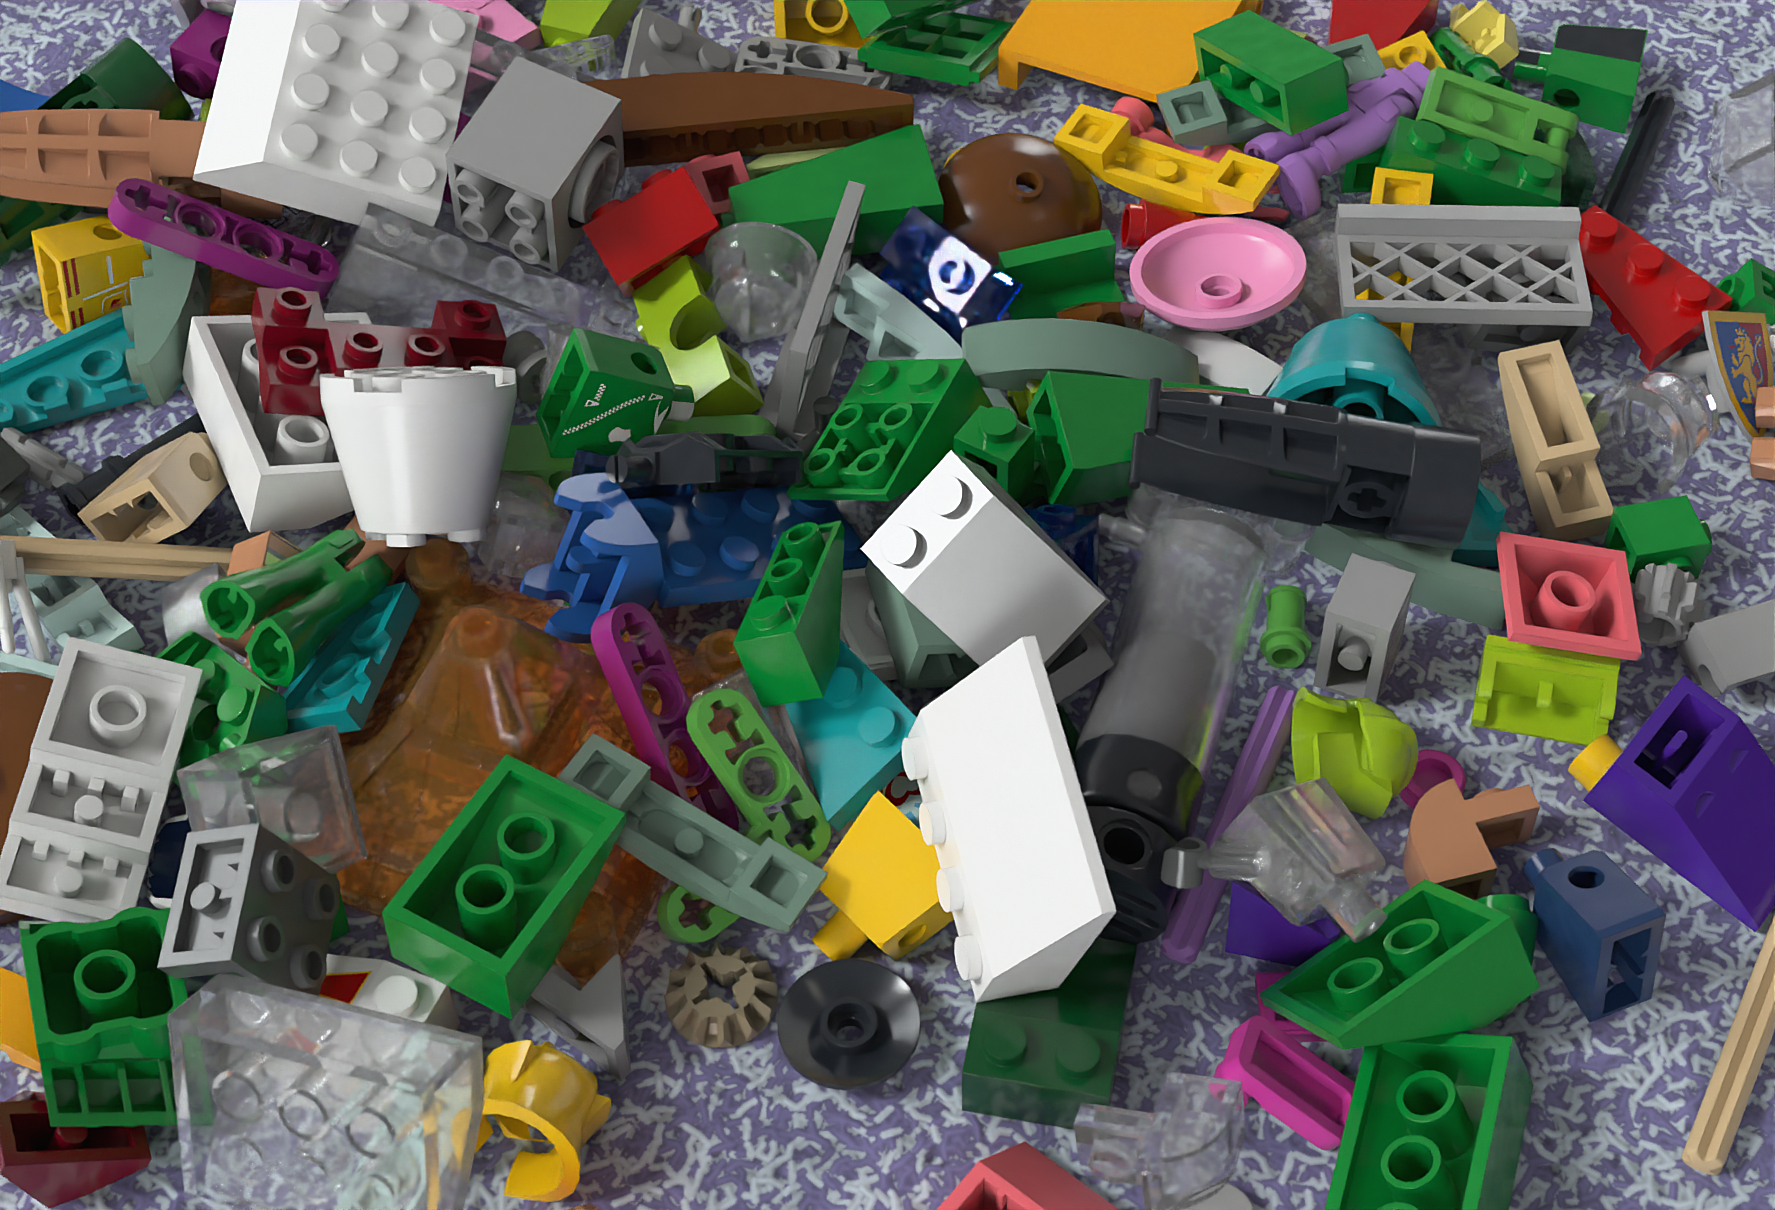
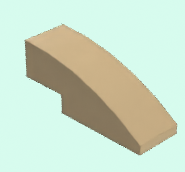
M1557 340L1501 352L1497 359L1511 437L1529 505L1541 537L1567 542L1605 534L1614 508L1595 461L1601 447L1560 341Z

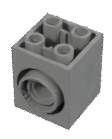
M516 56L445 154L456 228L475 241L490 242L513 252L516 257L526 263L540 264L558 272L585 233L582 227L592 221L591 215L596 209L610 201L615 187L625 174L621 99Z

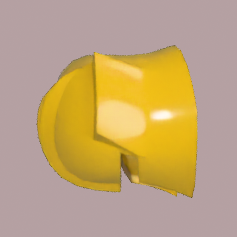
M532 1040L506 1043L494 1049L486 1057L485 1069L478 1092L470 1099L454 1107L447 1116L444 1133L448 1152L456 1167L464 1164L493 1134L492 1127L486 1114H492L500 1126L503 1136L551 1143L555 1146L549 1153L518 1151L506 1180L504 1196L541 1202L558 1201L574 1193L580 1180L581 1148L592 1135L602 1128L609 1118L611 1098L599 1095L596 1076L587 1068H584L576 1059L556 1049L553 1043L546 1041L541 1045H534ZM528 1124L541 1131L548 1140L530 1138Z

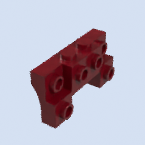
M284 287L281 289L256 288L251 322L258 352L260 397L263 411L267 414L325 416L321 404L320 374H334L337 377H344V370L411 366L463 368V371L471 370L473 366L504 367L502 358L507 338L496 304L482 303L477 300H437L431 328L325 321L318 291H304L295 287Z

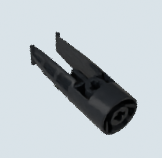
M1157 377L1150 379L1144 433L1136 432L1133 436L1128 478L1129 488L1139 489L1141 483L1188 498L1271 518L1319 527L1324 523L1385 534L1386 539L1446 550H1456L1462 542L1470 523L1480 479L1482 455L1481 440L1477 433L1412 421L1405 424L1347 413L1346 409L1297 400L1209 389L1162 387V379Z

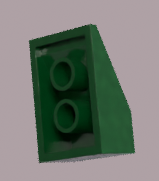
M1096 938L1058 988L977 1002L962 1069V1111L1106 1135L1137 944Z

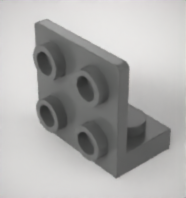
M260 823L188 832L157 968L175 979L236 972L301 1013L314 1012L318 1006L321 985L327 972V953L334 917L339 909L340 881Z

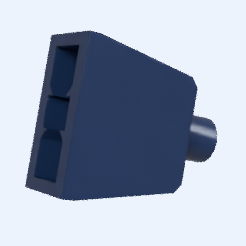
M1546 848L1530 857L1524 866L1523 872L1535 888L1532 912L1539 918L1536 940L1589 1023L1652 999L1666 914L1603 851L1591 850L1565 860L1556 848ZM1616 968L1624 982L1614 985L1608 977L1609 970Z

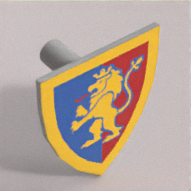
M1703 311L1702 317L1709 350L1674 358L1672 361L1673 374L1678 381L1706 375L1713 415L1731 413L1739 429L1750 444H1752L1753 437H1764L1766 428L1756 427L1757 388L1773 386V363L1765 313Z

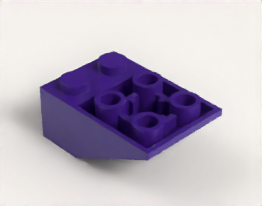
M1683 675L1635 733L1583 801L1756 932L1775 907V766L1741 717Z

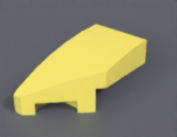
M1487 0L1479 1L1471 10H1468L1463 4H1457L1451 9L1450 28L1452 32L1456 31L1477 53L1488 55L1498 64L1499 69L1519 55L1517 31L1514 21L1505 13L1501 14Z

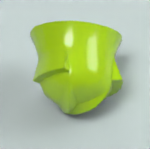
M1303 686L1297 691L1293 702L1291 746L1296 786L1304 814L1310 817L1330 808L1342 807L1371 819H1378L1384 814L1390 800L1396 797L1408 785L1415 772L1419 752L1415 731L1407 723L1402 722L1391 709L1372 702L1371 698L1336 699L1318 694Z

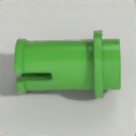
M1279 585L1272 588L1270 595L1266 594L1265 597L1267 608L1266 632L1262 634L1259 646L1261 653L1266 657L1267 662L1271 666L1293 669L1304 662L1305 657L1309 655L1312 649L1311 637L1305 631L1307 596L1302 589L1296 586Z

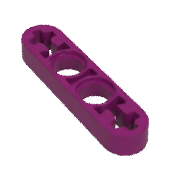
M130 178L121 181L108 206V217L111 223L128 236L269 288L295 287L304 291H318L321 301L327 297L340 273L339 263L335 256L317 244L147 180ZM164 217H168V218H170L171 220H170V221L164 220ZM183 223L198 225L205 229L210 237H202L190 232ZM240 244H248L260 249L267 258H258L247 253ZM279 260L285 261V263L282 264L279 262Z
M633 602L623 603L602 613L595 619L591 627L593 649L638 755L643 763L651 767L650 780L736 832H739V818L732 798L692 741L687 730V714L692 704L652 614L642 605ZM626 630L631 641L624 643L620 631ZM642 661L644 669L635 672L632 665ZM644 682L655 687L660 695L662 707L659 715L650 711L643 701L642 686ZM671 744L678 746L687 758L688 772L686 777L677 774L670 764L669 749ZM695 787L698 794L688 797L686 790Z

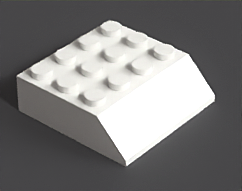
M237 0L192 180L426 244L441 208L448 174L445 154L455 139L479 16L428 0Z

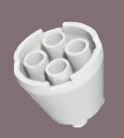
M411 366L344 370V377H337L334 374H320L321 404L360 529L365 531V539L387 540V546L390 547L425 545L426 534L448 535V540L454 542H472L487 539L486 526L491 521L517 398L516 369L497 366H473L471 370L463 371V368Z

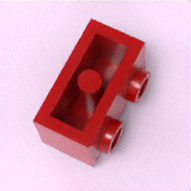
M684 166L673 172L671 169H663L656 172L642 183V191L624 202L620 199H615L603 204L592 213V221L582 227L626 299L631 297L635 290L685 254L693 259L726 239L720 225Z

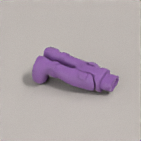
M1414 61L1401 71L1393 67L1383 71L1384 78L1380 76L1371 80L1358 81L1348 87L1347 90L1349 111L1292 136L1284 131L1261 134L1245 145L1244 154L1280 165V175L1270 189L1278 185L1288 209L1294 216L1304 221L1317 213L1321 206L1319 180L1323 175L1330 176L1339 170L1342 165L1364 157L1385 145L1399 115L1412 120L1416 118L1428 76L1431 72L1419 61Z

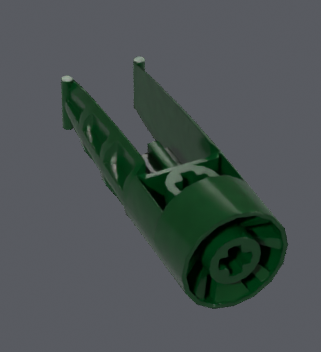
M128 37L121 39L80 72L78 77L40 107L32 109H141L159 111L160 120L194 121L195 119L190 104L171 77L142 46ZM0 195V269L33 247L32 231L64 224L88 206L41 202Z

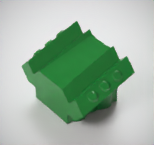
M131 907L120 911L111 919L92 923L19 921L20 942L51 1127L85 1126L97 1128L101 1126L136 1127L138 1125L208 1124L184 978L175 979L157 968L170 908L153 910L147 907Z

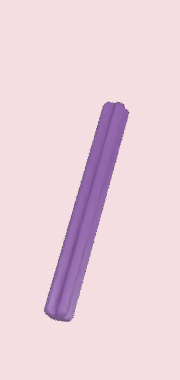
M1278 685L1267 691L1203 840L1207 843L1208 849L1218 850L1219 852H1232V849L1235 853L1242 851L1245 840L1230 844L1231 849L1226 843L1241 838L1246 839L1247 836L1245 834L1250 832L1292 731L1293 702L1297 694L1295 690H1286ZM1204 869L1201 886L1182 889L1166 930L1161 937L1162 944L1160 950L1164 956L1186 964H1191L1196 960L1233 871Z

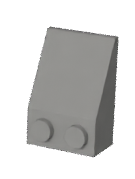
M950 451L861 548L902 595L980 666L987 663L1021 637L1035 635L1046 670L1110 602L1105 594L983 467L953 451Z

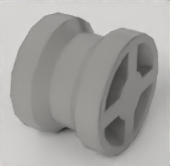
M518 331L509 335L502 358L504 367L516 369L517 398L527 405H533L543 398L561 358L552 350H545L542 340L530 331Z

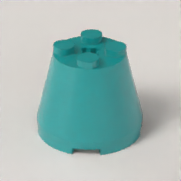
M1358 312L1350 315L1348 318L1328 321L1306 333L1301 340L1295 343L1290 357L1266 395L1268 397L1340 407L1346 409L1347 413L1405 424L1412 421L1442 427L1436 407L1406 345L1399 336L1389 328L1381 325L1375 316L1368 313Z

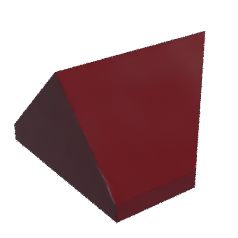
M24 1090L8 1100L0 1102V1175L48 1209L89 1195L146 1168L152 1159L144 1125L136 1127L101 1126L97 1128L85 1126L51 1127L45 1092Z

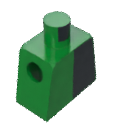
M1563 24L1557 28L1552 52L1519 47V55L1516 59L1512 79L1544 85L1541 102L1574 113L1579 117L1580 122L1625 134L1635 97L1648 30Z

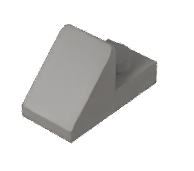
M615 954L583 988L565 969L558 965H552L524 1003L522 1009L622 1081L631 1071L626 981L620 955Z

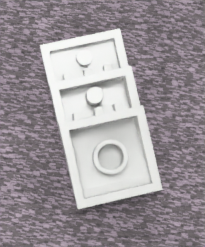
M68 636L31 746L29 764L9 820L8 835L0 856L1 910L54 922L92 923L111 919L120 911L137 906L203 669Z

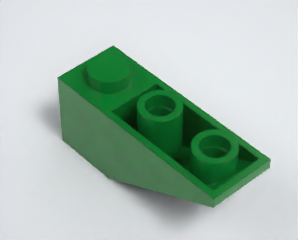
M842 521L817 525L814 522H804L782 532L733 641V645L762 708L823 698L839 659L845 533Z

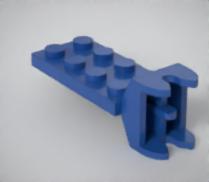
M606 472L583 474L568 478L559 485L554 497V503L557 506L573 510L572 516L554 561L528 570L521 582L520 593L543 601L559 599L569 603L572 608L559 609L548 619L544 628L545 632L565 642L590 644L592 643L591 627L595 619L602 613L623 603L633 602L648 609L655 600L658 601L662 608L753 598L782 532L800 523L814 522L817 525L842 521L845 528L843 571L866 568L869 557L861 549L864 544L860 537L854 532L831 500L790 499L787 495L790 486L629 500L620 485L608 479ZM626 630L620 631V635L622 636Z

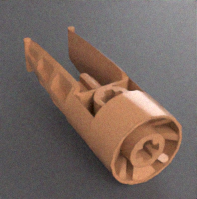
M55 109L0 112V195L41 202L108 208L114 192L121 181L139 178L208 204H221V209L248 219L281 220L283 208L282 204L192 180L207 122L160 120L159 111L141 109Z

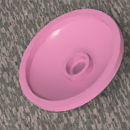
M1213 217L1192 220L1158 233L1139 248L1130 265L1131 290L1137 302L1145 305V309L1149 313L1169 324L1197 331L1235 330L1252 326L1271 318L1288 306L1299 295L1306 281V257L1300 244L1291 235L1265 222L1239 217Z

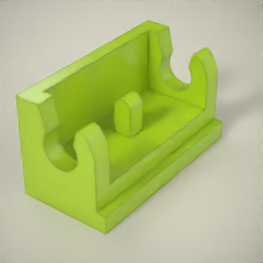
M1487 634L1478 668L1471 726L1588 746L1600 736L1608 735L1609 720H1613L1621 659L1508 641V637Z

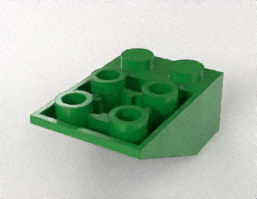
M959 358L867 361L859 371L856 380L839 408L832 415L828 426L812 452L804 461V483L792 484L787 491L789 498L801 500L891 501L919 485L950 451L954 452V436L980 405L986 408L993 407L967 360Z

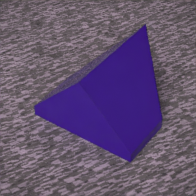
M1254 832L1253 834L1257 837V839L1261 843H1264L1263 840L1257 835V833L1259 832ZM1247 837L1242 851L1249 850L1254 846ZM1268 850V852L1274 857V859L1279 863V865L1291 877V873L1282 864L1283 861L1279 858V856L1277 854L1274 855V853L1271 850ZM1262 855V869L1269 867L1279 880H1283ZM1266 870V872L1269 873L1277 883H1279L1278 879L1273 875V873L1270 870ZM1235 871L1232 881L1225 952L1298 967L1340 938L1341 932L1325 913L1304 921H1297L1291 918L1278 897L1271 899L1259 888L1262 886L1252 876V872ZM1258 873L1254 874L1263 887H1267L1258 876ZM1260 873L1261 878L1268 886L1276 884L1267 873ZM1300 888L1303 892L1310 896V894L1306 891L1305 888ZM1291 890L1286 895L1279 896L1289 899L1287 897L1289 896L1295 901L1281 899L1292 917L1302 919L1293 891Z

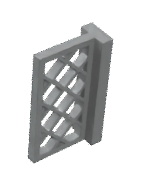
M848 181L822 258L812 261L764 396V405L758 413L759 416L767 418L774 424L777 438L781 441L787 437L797 443L815 429L813 404L816 399L830 395L851 332V328L832 317L843 274L852 267L850 263L866 187L864 184Z
M1338 204L1333 243L1334 266H1337L1341 316L1342 318H1348L1350 315L1360 312L1375 316L1379 322L1590 326L1593 308L1578 239L1582 222L1579 207ZM1396 271H1400L1414 280L1405 286H1401L1387 277ZM1460 272L1475 282L1467 287H1463L1450 280L1449 277ZM1517 273H1521L1536 283L1526 289L1510 280V278ZM1370 288L1386 298L1382 300H1356L1355 296ZM1431 289L1447 299L1444 301H1427L1420 295ZM1492 290L1508 299V301L1489 302L1481 296ZM1553 291L1573 303H1551L1543 297Z

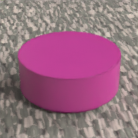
M1432 749L1419 750L1415 772L1408 785L1399 793V796L1408 806L1415 809L1417 803L1427 791L1437 784L1453 778L1463 796L1466 785L1464 769L1455 758L1447 753Z

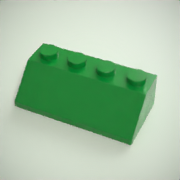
M1449 1033L1364 1047L1324 1210H1509L1534 1086L1514 1038L1510 1036Z

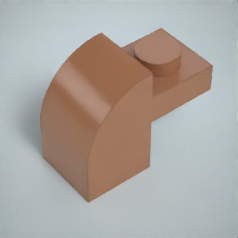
M1453 778L1439 783L1427 791L1413 811L1403 852V870L1410 889L1426 879L1475 901L1489 896L1497 872V866L1489 850L1528 841L1531 838L1540 805L1530 785L1508 790L1491 788L1476 794L1471 799L1464 800Z

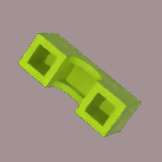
M685 254L632 293L639 314V318L635 320L639 333L649 346L655 347L662 353L673 383L688 385L693 390L694 409L691 417L750 415L764 405L749 362L716 336L734 323L721 285L693 259Z

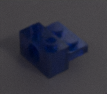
M915 206L911 207L879 253L889 263L878 278L911 301L945 330L961 348L964 328L998 322L1024 286L948 226ZM921 288L925 289L928 293H930L933 297L940 301L942 305H939L936 301H934L927 294H925L926 292L923 291Z

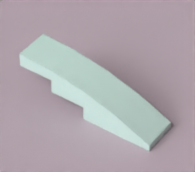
M858 263L843 274L832 317L870 341L866 359L874 361L962 358V348L958 343L894 288ZM982 387L993 407L1008 408L1018 418L1017 413L998 389Z
M19 505L8 514L0 517V535L55 538ZM25 574L42 631L62 654L68 636L127 651L139 650L145 646L136 628L108 603L98 584L90 577ZM13 591V593H10V594H11V596L16 600V597H15V594H14V591Z

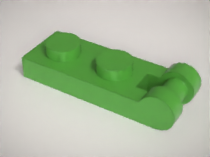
M1438 65L1429 73L1416 121H1429L1438 125L1441 129L1465 137L1486 139L1497 147L1525 156L1534 155L1542 157L1551 164L1562 167V175L1566 172L1570 157L1565 152L1568 139L1575 137L1580 121L1577 115ZM1536 127L1541 128L1546 134L1544 143L1533 140Z

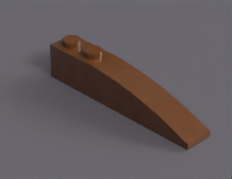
M689 72L662 75L651 74L641 77L609 80L596 79L581 82L621 99L624 168L689 162L703 155L714 154L717 157L740 151L741 157L847 147L909 125H914L913 97L910 94L857 83L799 75L752 72Z

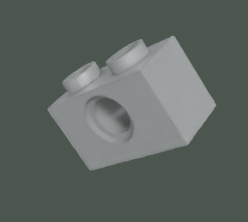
M1352 553L1326 609L1313 686L1347 698H1371L1372 702H1378L1400 651L1416 576L1415 573L1397 568L1384 561H1375Z

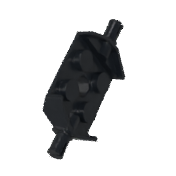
M685 432L644 436L636 444L629 438L622 443L617 454L608 459L606 474L611 482L618 483L622 489L702 483V490L775 487L804 483L803 451L792 439L787 437L781 441L772 434L734 436V434L730 433L703 434L701 432Z

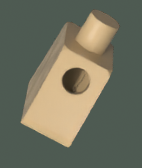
M190 431L138 460L77 515L99 541L155 544L188 528L225 488L228 482L208 434L203 432L196 434ZM151 492L158 500V503L154 509L145 510L138 503Z

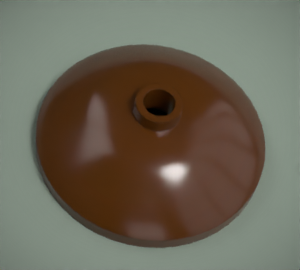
M1000 133L977 139L953 155L944 167L938 180V186L944 202L942 238L945 244L965 266L979 275L998 282L999 252L1100 231L1102 202L1092 176L1084 165L1071 153L1041 137L1022 133ZM1017 185L1027 186L1033 191L1024 192Z

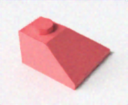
M1500 531L1496 538L1508 641L1633 661L1638 660L1642 650L1625 551Z

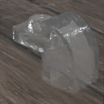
M1169 1071L1154 1113L1082 1103L1074 1122L1081 1176L1101 1179L1111 1183L1142 1186L1145 1210H1179L1197 1205L1211 1198L1232 1177L1246 1137L1242 1082Z

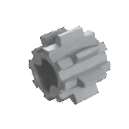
M1655 563L1645 566V570L1641 569L1637 573L1635 584L1631 583L1639 638L1646 643L1645 646L1676 647L1678 641L1682 642L1683 639H1686L1688 628H1692L1695 623L1702 620L1705 602L1697 599L1700 584L1694 582V576L1689 571L1683 572L1677 568L1676 564L1667 563V566H1656Z

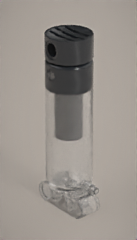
M1141 483L1139 489H1131L1125 502V512L1128 519L1122 517L1115 518L1103 513L1099 514L1094 527L1097 533L1109 537L1111 541L1138 550L1141 553L1107 653L1114 666L1100 675L1072 760L1116 907V913L1097 937L1133 944L1152 941L1166 930L1178 888L1170 886L1161 880L1164 852L1168 848L1175 847L1180 840L1193 837L1267 577H1285L1291 573L1316 529V526L1271 518L1188 498Z

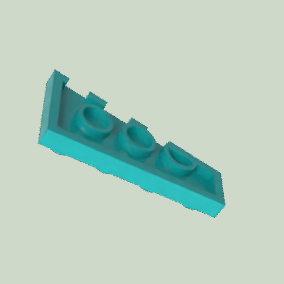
M122 307L0 364V434L4 428L8 427L15 428L25 434L149 398L144 383L134 385L128 370L126 349L135 348L134 341L131 342L127 335ZM182 382L179 384L176 390L180 389V387L182 386Z

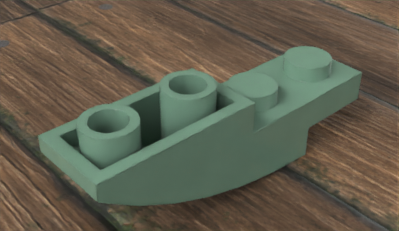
M164 217V220H167V221H170V220H171V219L168 218V217ZM197 226L186 227L190 232L200 236ZM142 241L147 255L151 254L152 259L143 261L144 278L129 280L131 305L122 307L129 340L135 343V348L126 349V360L134 385L144 383L152 406H157L167 402L184 378L182 370L191 319L195 316H209L212 277L210 265Z

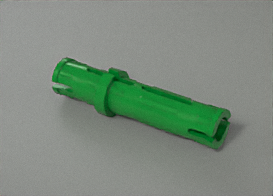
M1444 27L1431 34L1429 40L1447 69L1513 92L1511 82L1500 75L1498 64L1488 55L1477 53L1456 31L1453 33L1451 28ZM1446 47L1450 52L1445 53L1443 48Z

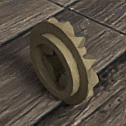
M716 941L711 950L699 954L689 950L685 962L677 970H670L669 984L664 999L666 1011L672 1025L684 1038L704 1047L728 1048L753 1039L766 1028L773 1018L777 1007L778 990L767 960L761 961L753 956L746 945L737 950L724 948ZM706 976H709L713 982L717 981L723 987L735 983L732 987L735 1010L729 1002L724 1003L719 997L706 1001L710 997Z

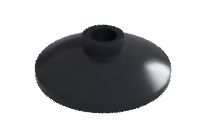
M860 959L835 960L807 971L788 989L781 1002L777 1018L779 1043L790 1065L804 1078L817 1085L846 1091L876 1086L897 1074L915 1052L921 1031L919 1005L907 983L890 969L880 964ZM854 1026L863 1032V1036L856 1040L845 1041L838 1039L837 1033L844 1027Z

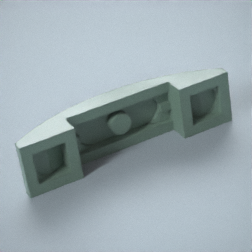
M1369 34L1321 47L1343 59L1349 75V84L1346 87V91L1348 87L1358 81L1371 80L1380 76L1384 78L1383 71L1386 69ZM1210 79L1157 94V104L1174 143L1186 145H1223L1250 141L1264 133L1282 131L1216 93Z
M1018 319L966 327L962 333V358L967 360L979 383L984 388L1023 392L1029 378L1043 380L1047 371L1144 380L1157 377L1167 382L1200 384L1197 355L1156 335L1114 324L1074 319Z
M592 733L557 779L626 813V823L615 842L617 845L666 878L717 906L771 928L786 932L792 929L827 879L828 872L769 837L762 846L756 844L651 781L650 766Z

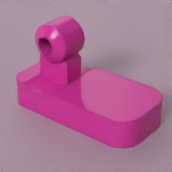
M1254 1015L1233 1030L1224 1060L1216 1067L1209 1089V1096L1217 1105L1231 1110L1244 1108L1248 1104L1249 1097L1252 1096L1260 1103L1264 1110L1321 1150L1330 1151L1341 1144L1355 1083L1266 1018Z

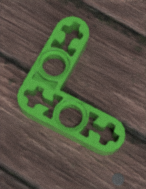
M717 689L698 697L689 708L687 730L692 741L749 823L750 827L742 832L741 835L760 846L769 837L812 863L827 849L831 838V826L826 820L823 809L750 701L742 693L733 689ZM712 705L717 711L728 708L734 718L727 723V728L735 741L738 743L750 737L754 742V746L736 753L729 761L725 751L737 746L726 731L714 734L709 729L707 723L714 718V713L710 706ZM751 758L765 760L774 772V784L767 795L758 796L753 794L743 781L744 767ZM789 794L792 802L780 807L792 822L804 820L807 823L809 829L802 835L803 841L807 846L805 847L801 843L789 846L784 836L790 832L791 827L783 813L779 811L767 816L763 808L781 801ZM677 883L671 885L663 893L657 906V921L662 932L670 940L681 944L705 942L718 935L741 917L710 903L698 914L699 921L702 923L701 927L696 924L682 926L678 916L683 913L685 908L680 899L684 897L690 901L702 897L690 892Z

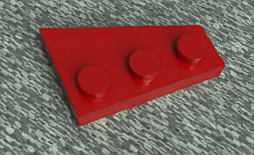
M1594 205L1580 215L1582 222L1578 239L1589 293L1600 296L1612 312L1610 322L1621 335L1629 333L1641 348L1639 359L1649 371L1655 369L1705 332L1702 317L1703 311H1729L1732 297L1598 206Z

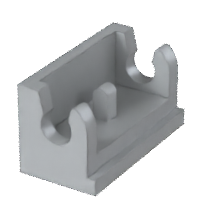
M1775 599L1695 623L1688 632L1686 639H1683L1676 649L1702 689L1712 697L1721 696L1720 691L1722 693L1729 692L1739 685L1775 674Z

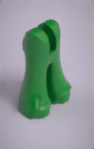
M353 528L346 530L337 529L305 550L284 560L260 568L234 573L210 583L201 591L199 599L202 602L203 613L208 624L222 637L234 638L237 641L260 623L252 633L245 648L250 665L256 675L264 682L272 685H282L286 689L305 670L325 639L343 621L376 598L385 589L393 577V570L376 554L347 572L344 568L359 555L366 542ZM308 595L290 607L263 620L285 603L297 597Z

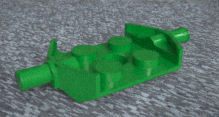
M191 629L155 656V658L203 669L172 781L184 791L182 795L184 800L211 811L239 802L251 782L255 783L265 793L277 791L281 786L269 776L284 783L285 771L270 759L273 756L271 751L288 730L285 698L215 642ZM131 650V652L145 655L139 650ZM221 720L217 731L213 734L215 726Z

